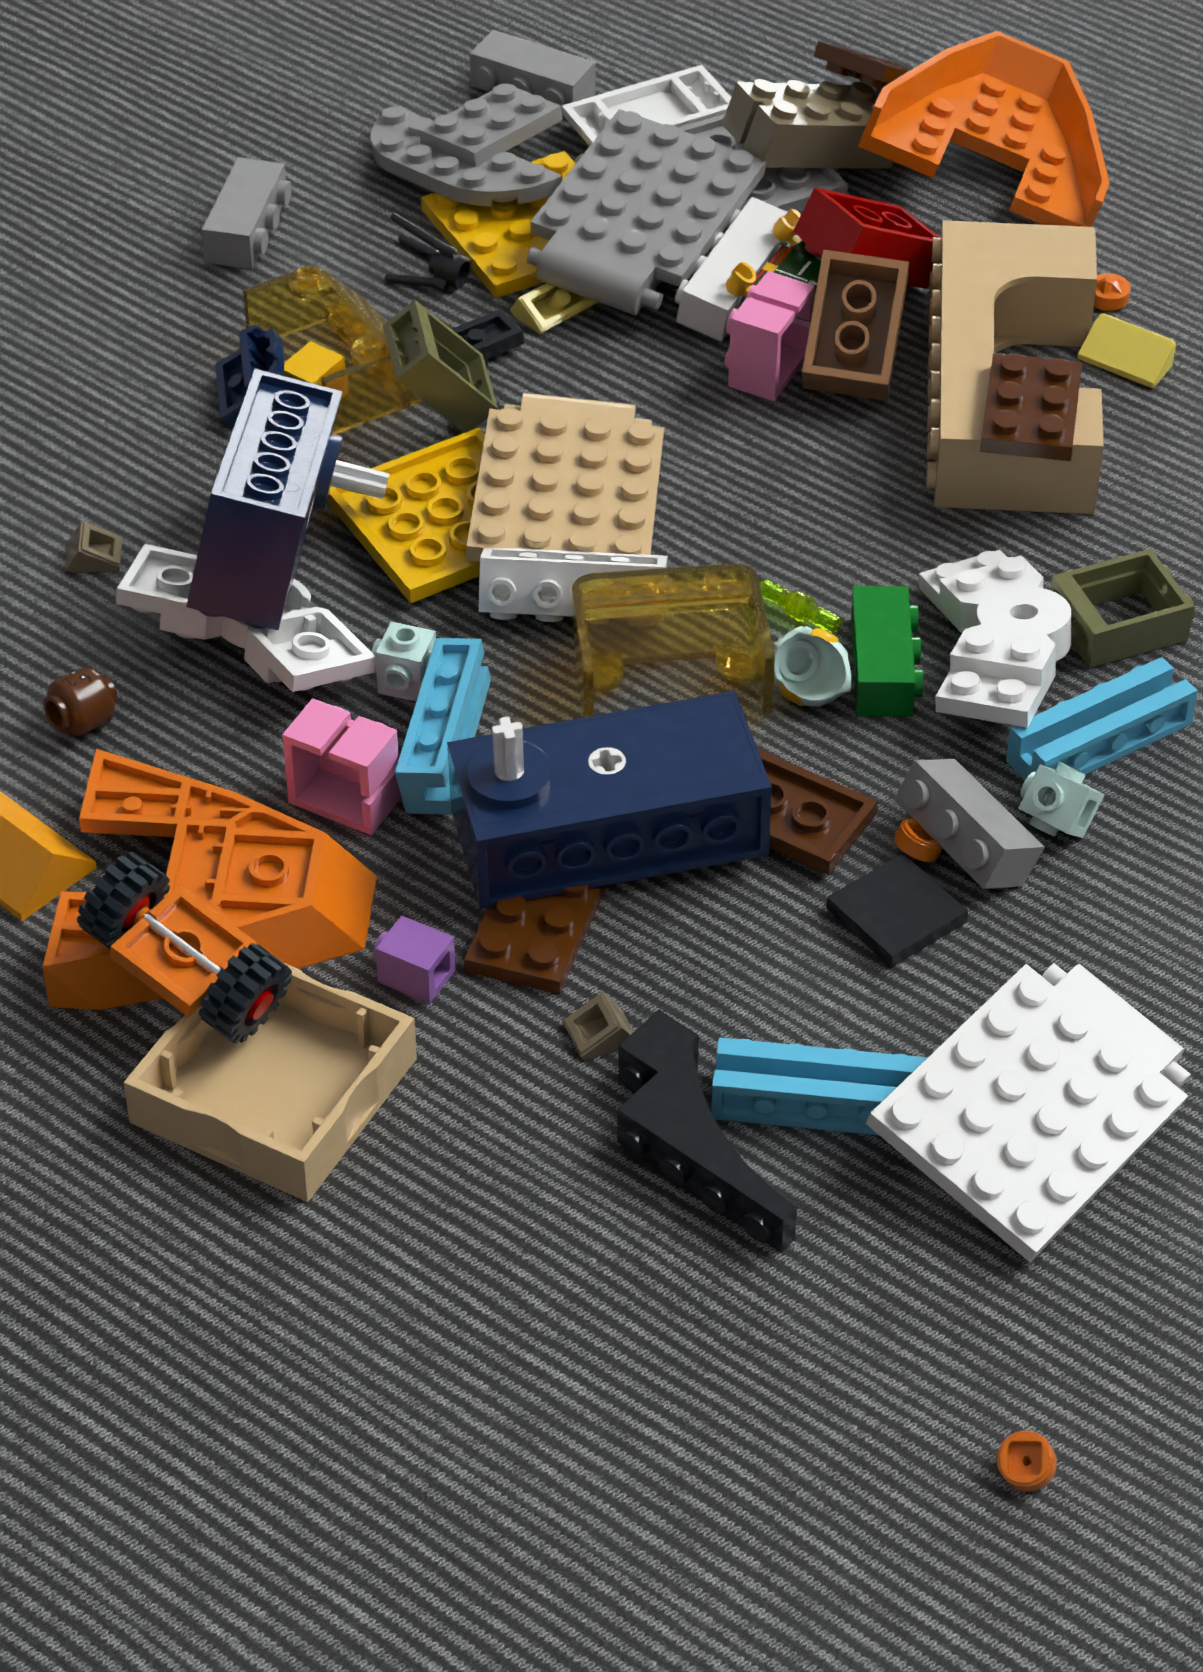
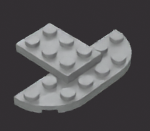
M512 84L497 85L489 93L465 102L464 106L447 115L437 117L434 122L429 118L409 112L403 107H388L382 111V116L371 129L370 137L373 157L383 169L458 202L493 206V200L509 202L517 199L518 204H523L551 196L562 182V175L548 170L542 165L519 158L513 153L505 152L562 121L560 105L550 102L542 96L533 95L518 89Z

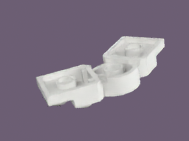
M144 544L117 587L116 604L132 607L134 610L142 613L154 612L161 614L160 630L175 633L182 638L205 640L222 636L228 642L245 649L244 660L266 683L283 682L292 692L305 691L315 686L336 681H348L357 676L374 673L376 656L328 609L310 608V592L295 579H293L279 630L270 628L257 629L243 621L223 616L210 617L202 614L199 610L186 607L197 555Z
M1001 550L982 552L976 557L955 563H944L935 569L919 573V589L962 633L950 654V672L935 696L936 712L1028 728L1055 677L1056 661L1062 659L1068 653L1071 646V607L1061 595L1043 588V576L1022 555L1007 557Z

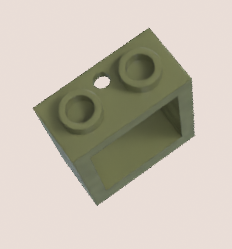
M415 299L383 325L396 380L463 433L472 430L479 423L486 421L489 409H498L483 354Z
M1151 548L1052 576L1050 591L1061 595L1071 607V643L1089 668L1189 640L1191 622L1195 617L1193 600L1189 594L1181 590L1173 579L1169 567L1160 562ZM1141 592L1155 612L1107 625L1094 605Z

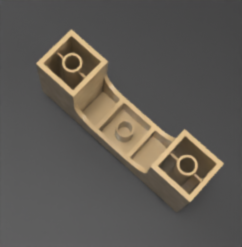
M943 220L941 237H933V265L929 278L928 349L931 350H929L928 376L931 377L928 379L927 403H930L927 413V431H930L927 436L926 459L935 460V462H927L926 488L934 489V507L1094 515L1104 447L1101 389L1079 388L1071 461L980 452L993 353H997L1010 346L1022 344L1082 347L1090 332L1097 284L1095 227Z

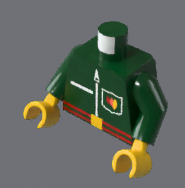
M790 209L773 225L774 236L780 241H788L791 246L782 245L757 274L749 264L740 262L731 271V276L726 280V289L730 294L734 296L743 295L745 297L744 302L752 285L757 286L764 275L770 271L814 285L815 300L821 260L809 253L804 248L806 243L793 233L801 216L797 210Z

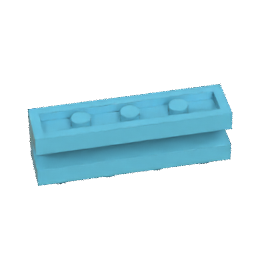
M435 639L395 770L406 813L452 815L447 742L475 737L491 682L488 666H481L485 653L482 639Z
M1163 657L1158 658L1143 666H1137L1130 672L1109 682L1100 683L1093 689L1070 700L1059 702L1054 707L1035 715L1028 728L1011 726L1006 762L1024 780H1026L1030 773L1036 772L1039 765L1056 769L1059 762L1084 774H1088L1191 725L1198 690L1186 679L1171 685L1174 668Z
M719 1038L716 1069H714L711 1113L717 1120L878 1135L865 1124L870 1113L913 1073L927 1057L865 1052L853 1049L813 1047L801 1044L761 1042L749 1039Z

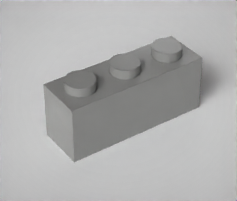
M492 30L470 52L472 87L490 92L497 85L512 84L518 89L533 95L542 96L544 99L560 106L596 95V62L496 30Z
M237 158L202 228L205 263L253 269L259 255L265 254L267 250L268 236L271 230H276L278 227L280 211L283 205L287 206L290 202L292 186L290 181H286L285 164Z
M955 759L915 760L894 799L983 889L1023 886L1045 848Z

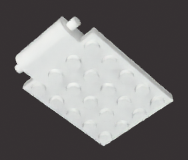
M1053 963L1041 976L1025 964L870 1113L865 1124L1031 1263L1180 1109L1188 1097L1180 1088L1191 1074L1177 1063L1185 1049L1082 965L1078 964L1066 973Z

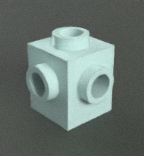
M396 622L390 623L383 639H376L372 648V653L376 656L375 667L377 669L379 694L417 701L436 639V631Z
M1059 762L1056 769L1039 765L1037 771L1030 773L1022 786L1020 795L1023 799L1018 809L1032 815L1029 824L1045 833L1056 836L1058 830H1061L1069 835L1083 838L1105 794L1083 784L1082 782L1086 775L1068 765Z

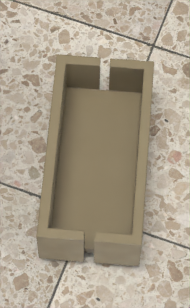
M757 79L754 82H736L722 126L739 144H744L743 148L745 151L751 153L752 156L760 158L763 162L766 161L765 167L891 169L894 161L858 147L878 99L875 90L871 86L862 82H854L852 85H837L829 81H822L820 84H804L796 80H790L787 83H771L762 79Z

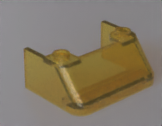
M304 266L296 271L243 290L246 328L258 325L263 330H269L272 327L281 337L326 321L351 348V360L355 365L321 378L322 386L343 391L333 433L344 432L422 401L396 380L383 325L387 320L366 298L328 272L316 266Z
M732 563L591 573L579 577L572 586V609L577 680L583 718L594 716V693L613 690L622 683L624 678L623 664L715 658L717 671L722 677L730 681H757L763 714L772 713L775 656L759 577L751 567Z

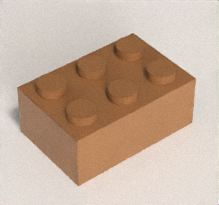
M823 250L802 369L803 389L883 401L888 400L908 281L909 262Z

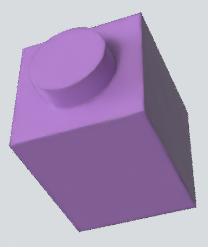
M401 915L390 931H384L375 943L373 957L376 959L378 983L430 1004L455 972L454 937Z

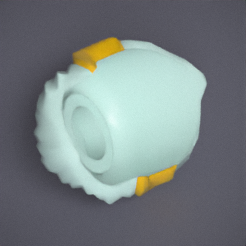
M807 626L797 627L788 632L784 637H779L778 641L773 642V646L770 648L768 661L772 686L779 690L786 699L799 706L820 707L830 703L843 693L850 692L852 688L848 652L838 642V637L823 629H812Z

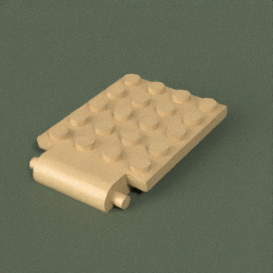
M523 393L521 406L504 404V409H489L466 546V560L480 562L484 548L650 555L664 427L652 426V420L635 418L636 405L532 393Z

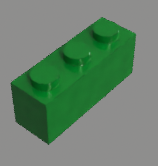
M853 586L850 622L856 716L912 717L914 697L923 696V669H914V665H920L921 639L920 637H912V633L918 632V605H910L908 586Z

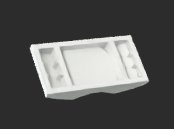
M702 65L568 103L562 105L561 110L562 115L590 147L619 109L633 111L641 115V117L661 124H670L677 128L726 113L731 96Z

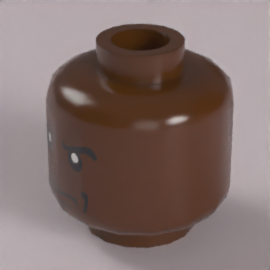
M81 668L56 679L49 685L47 697L44 698L43 702L44 711L48 721L57 731H63L67 735L79 737L106 725L112 720L115 712V702L117 701V691L113 682L108 677H102L101 674L92 668Z

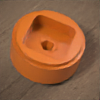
M1112 273L1097 275L1094 307L1104 311H1116L1124 308L1128 304L1131 286L1128 280Z
M914 818L903 820L894 835L896 845L913 859L934 862L943 850L940 844Z
M1019 1431L1008 1436L1000 1445L997 1453V1466L999 1472L1011 1487L1023 1492H1033L1045 1487L1052 1480L1057 1468V1459L1051 1445L1042 1435L1033 1431Z

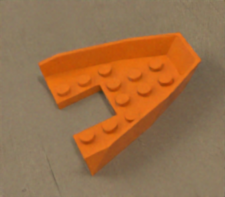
M994 31L943 50L882 88L858 147L934 178L949 141L1023 172L1009 211L1042 225L1092 227L1110 182L1092 110L1069 61L999 31Z
M96 749L79 816L81 832L174 837L166 873L170 880L168 883L170 889L164 897L181 885L255 940L281 962L297 969L365 949L377 876L325 832L234 791ZM61 891L42 966L49 1007L103 1010L163 999L110 959V950L79 927L80 924L77 923V917L81 914L78 913L80 905L87 902L84 899L86 892Z

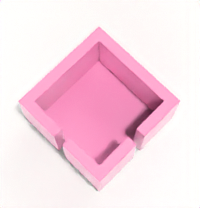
M768 271L757 286L752 285L745 301L739 309L732 310L726 324V332L730 334V347L725 357V367L729 368L728 387L771 401H775L804 363L810 322L807 321L811 320L814 306V285Z
M312 698L282 734L288 803L373 835L401 799L395 775V765L399 760L397 730L358 716L354 721L351 719L350 712Z

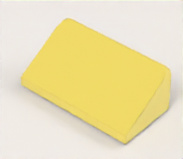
M545 283L519 297L510 311L517 319L541 335L599 302Z
M1101 313L1095 320L1079 350L1077 359L1154 388L1173 366L1176 343L1172 339Z

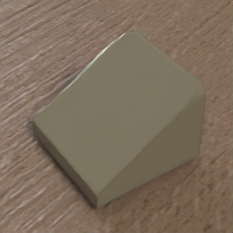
M81 521L67 544L65 571L72 573L117 572L120 568L122 537Z
M604 992L598 994L562 1021L583 1060L619 1050V1045L634 1032L620 1006Z

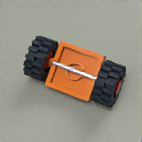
M129 852L126 857L121 855L117 858L115 866L110 863L105 868V875L102 878L98 876L93 882L96 885L94 889L87 891L84 896L87 902L80 905L78 913L81 914L77 917V923L80 924L79 927L110 950V959L184 1015L189 1017L200 1006H203L199 1010L200 1018L234 1044L246 1041L248 1035L253 1036L258 1031L260 1023L264 1025L269 1019V1013L272 1010L275 1011L279 1006L278 1000L285 996L288 990L286 986L291 982L292 977L290 974L292 970L181 885L164 897L170 889L168 885L170 880L165 874L137 853Z

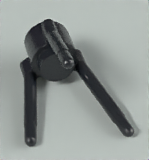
M394 213L391 215L393 222L433 247L431 248L405 235L398 237L399 242L431 257L429 272L434 274V277L386 274L385 281L432 287L442 292L446 291L448 285L461 288L465 284L472 266L470 257L458 253L457 248L441 242L398 214Z

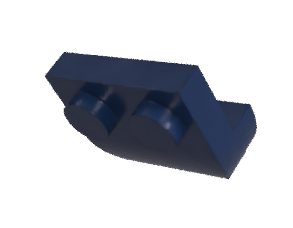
M253 325L239 332L241 348L215 364L220 419L230 429L235 426L254 369L284 376L282 337L272 327L269 330H263L258 325Z

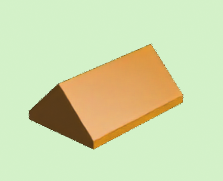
M0 791V905L18 919L24 921L60 895L61 891L67 890L96 869V861Z

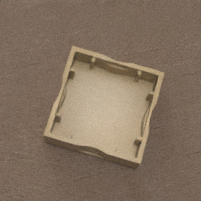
M285 964L292 970L290 974L292 977L291 982L286 986L288 990L284 997L279 998L278 1003L280 1004L277 1009L269 1013L268 1021L264 1025L260 1023L258 1031L253 1036L248 1035L247 1040L242 1043H232L200 1018L199 1010L203 1007L200 1006L191 1016L187 1017L184 1015L178 1023L161 1036L124 1081V1089L130 1123L309 1202L417 1059L415 1018L352 991L324 985L312 979L300 969Z

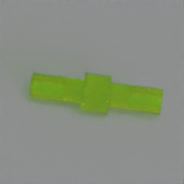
M767 578L759 585L758 595L783 607L786 615L800 622L808 620L832 634L837 633L843 621L842 617L815 604V598L800 590L792 592Z

